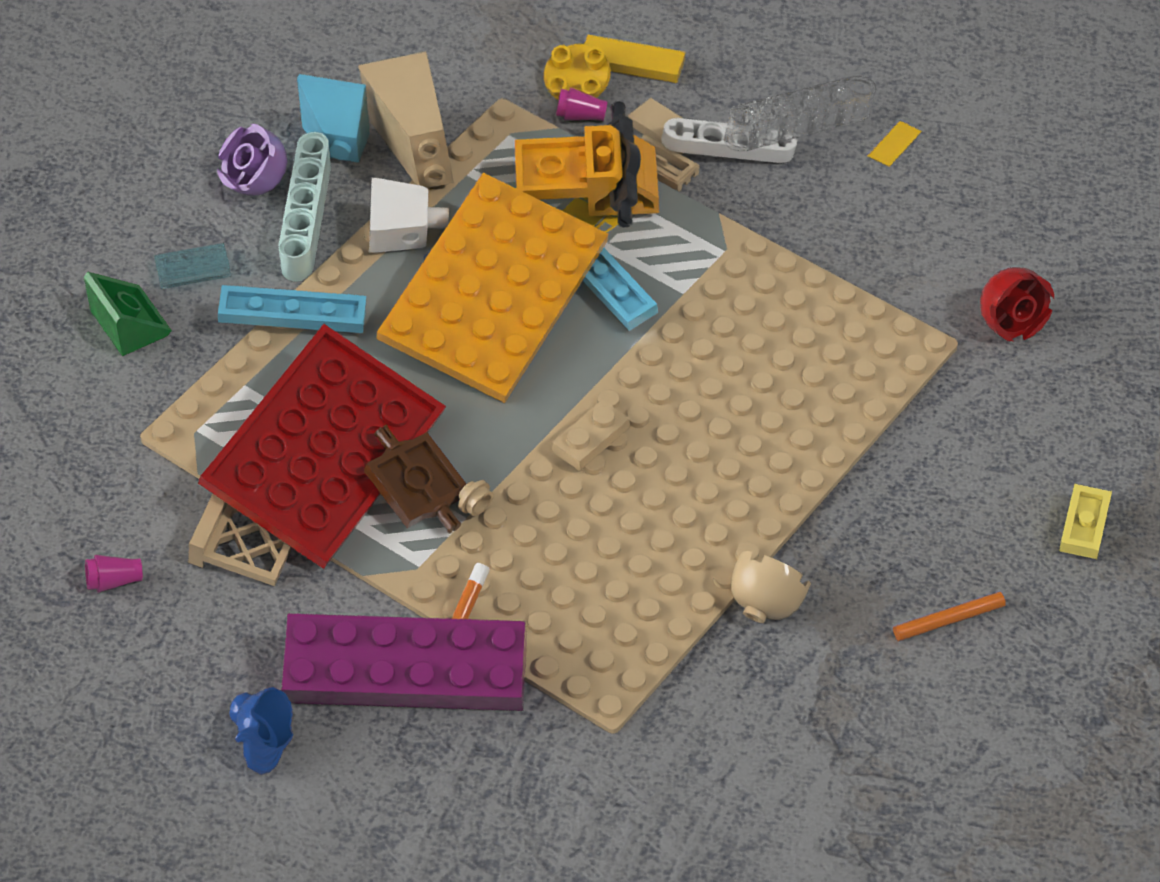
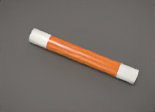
M481 563L475 564L451 619L469 618L490 571L489 567Z

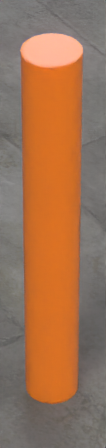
M997 592L894 626L893 632L897 641H901L1004 607L1006 605L1005 598L1002 592Z

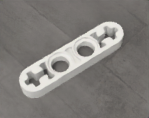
M683 118L668 120L664 125L661 138L662 144L674 152L774 163L789 162L794 156L797 144L796 137L791 132L783 129ZM704 136H715L719 138L720 141H708L704 138ZM740 139L750 140V141H752L755 145H752V146L743 145V144H741L738 140H740Z

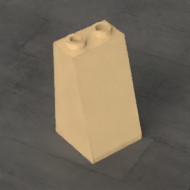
M421 52L358 65L362 84L366 85L370 122L415 184L430 188L454 183L427 53Z

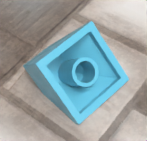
M299 74L297 83L302 128L306 133L318 132L327 137L330 158L359 163L370 135L366 85Z

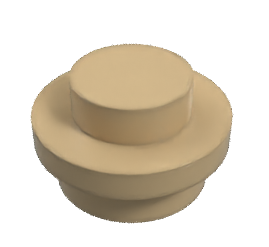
M484 480L471 481L466 484L459 493L458 508L463 513H470L472 516H477L484 512L494 497V494L490 491V485Z

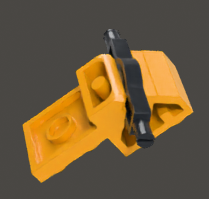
M617 101L614 102V105L611 104L612 121L607 125L584 126L585 136L515 140L516 189L539 200L588 197L589 216L618 215V225L624 228L630 227L633 224L632 214L659 213L655 147L633 134V121L625 114L626 106L623 102Z

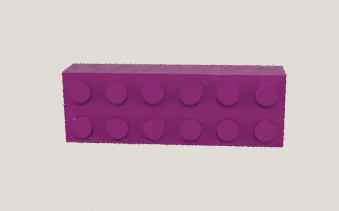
M287 613L282 692L287 695L291 703L523 711L527 646L525 621Z

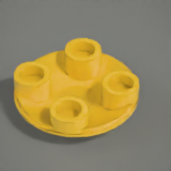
M586 44L559 45L552 50L551 57L545 65L543 77L546 89L557 100H559L560 90H569L570 87L597 98L609 84L611 69L608 59L600 47Z

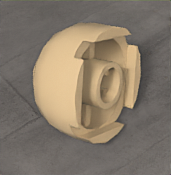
M741 552L732 574L731 592L737 603L745 608L743 614L753 621L764 623L766 618L780 620L790 617L795 613L806 597L811 585L810 581L808 580L802 584L800 580L803 574L772 557L763 555L760 562L751 559L753 552Z

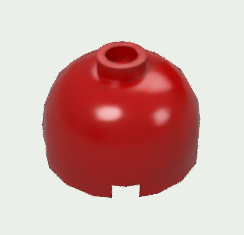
M1010 267L996 273L984 286L980 297L981 313L991 330L1005 340L1013 341V338L1022 334L1023 340H1026L1038 333L1050 319L1053 311L1049 308L1050 297L1054 299V291L1051 284L1034 271L1027 268Z

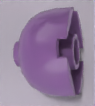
M250 124L251 127L246 129L243 127L235 129L226 138L218 156L219 159L223 160L222 171L218 169V176L222 183L232 190L247 196L262 195L273 190L280 183L287 166V153L280 139L257 124Z

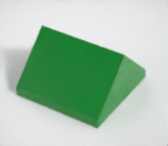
M87 271L84 281L90 311L122 357L163 339L171 333V328L140 285Z

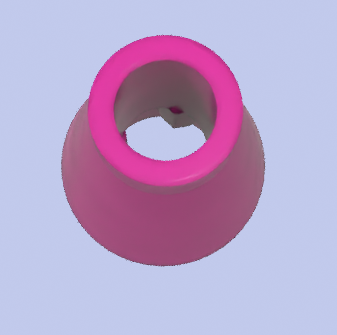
M572 87L569 90L561 89L556 116L564 117V121H604L607 101L600 100Z
M94 555V559H85L87 589H97V592L100 593L132 582L142 581L141 559Z

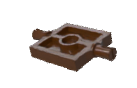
M384 425L383 428L380 427L374 435L386 451L380 457L366 463L364 469L366 475L407 529L426 518L437 517L448 533L456 531L462 523L449 508L460 500L459 493L467 483L428 432L412 440L398 441L387 425Z

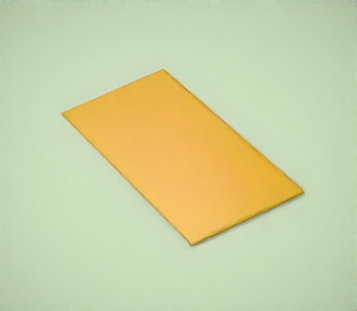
M899 121L872 150L868 157L890 167L922 131Z

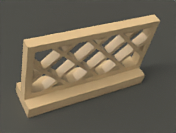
M212 494L189 542L188 563L203 568L205 562L275 586L292 547L280 539L272 541L267 530L255 522L236 529L231 518L233 514L239 511ZM259 530L266 544L247 550L241 536ZM234 539L241 552L227 557L216 553L219 544ZM281 548V551H280V553L278 554V552H277L276 549ZM270 552L275 564L271 572L255 567L251 558Z

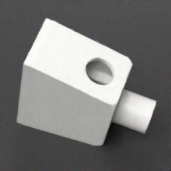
M372 178L369 253L424 248L427 241V228L446 229L448 226L449 208L428 207V189L425 186Z

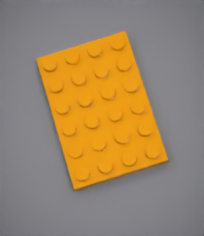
M482 173L378 329L377 340L505 403L606 245L609 234L492 176Z

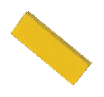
M589 34L584 43L600 47L608 59L611 71L678 83L685 62L684 51Z

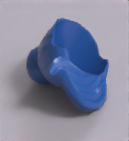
M275 687L266 688L253 695L249 693L237 695L233 699L229 710L231 720L237 724L239 732L235 738L236 742H243L244 757L248 768L259 774L269 773L278 765L284 749L293 737L291 729L293 717L291 702L284 692Z

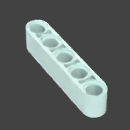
M318 132L306 133L297 142L279 240L282 275L289 281L294 282L307 279L313 272L331 171L328 139L325 135Z

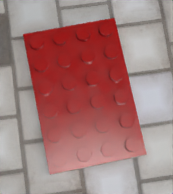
M323 324L202 473L198 484L325 569L381 495L364 472L366 463L380 457L386 451L374 433L380 427L383 428L384 425H387L398 441L412 440L429 432L443 414L446 406Z

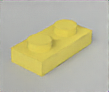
M1074 484L1061 539L1060 552L1093 559L1098 558L1112 491Z

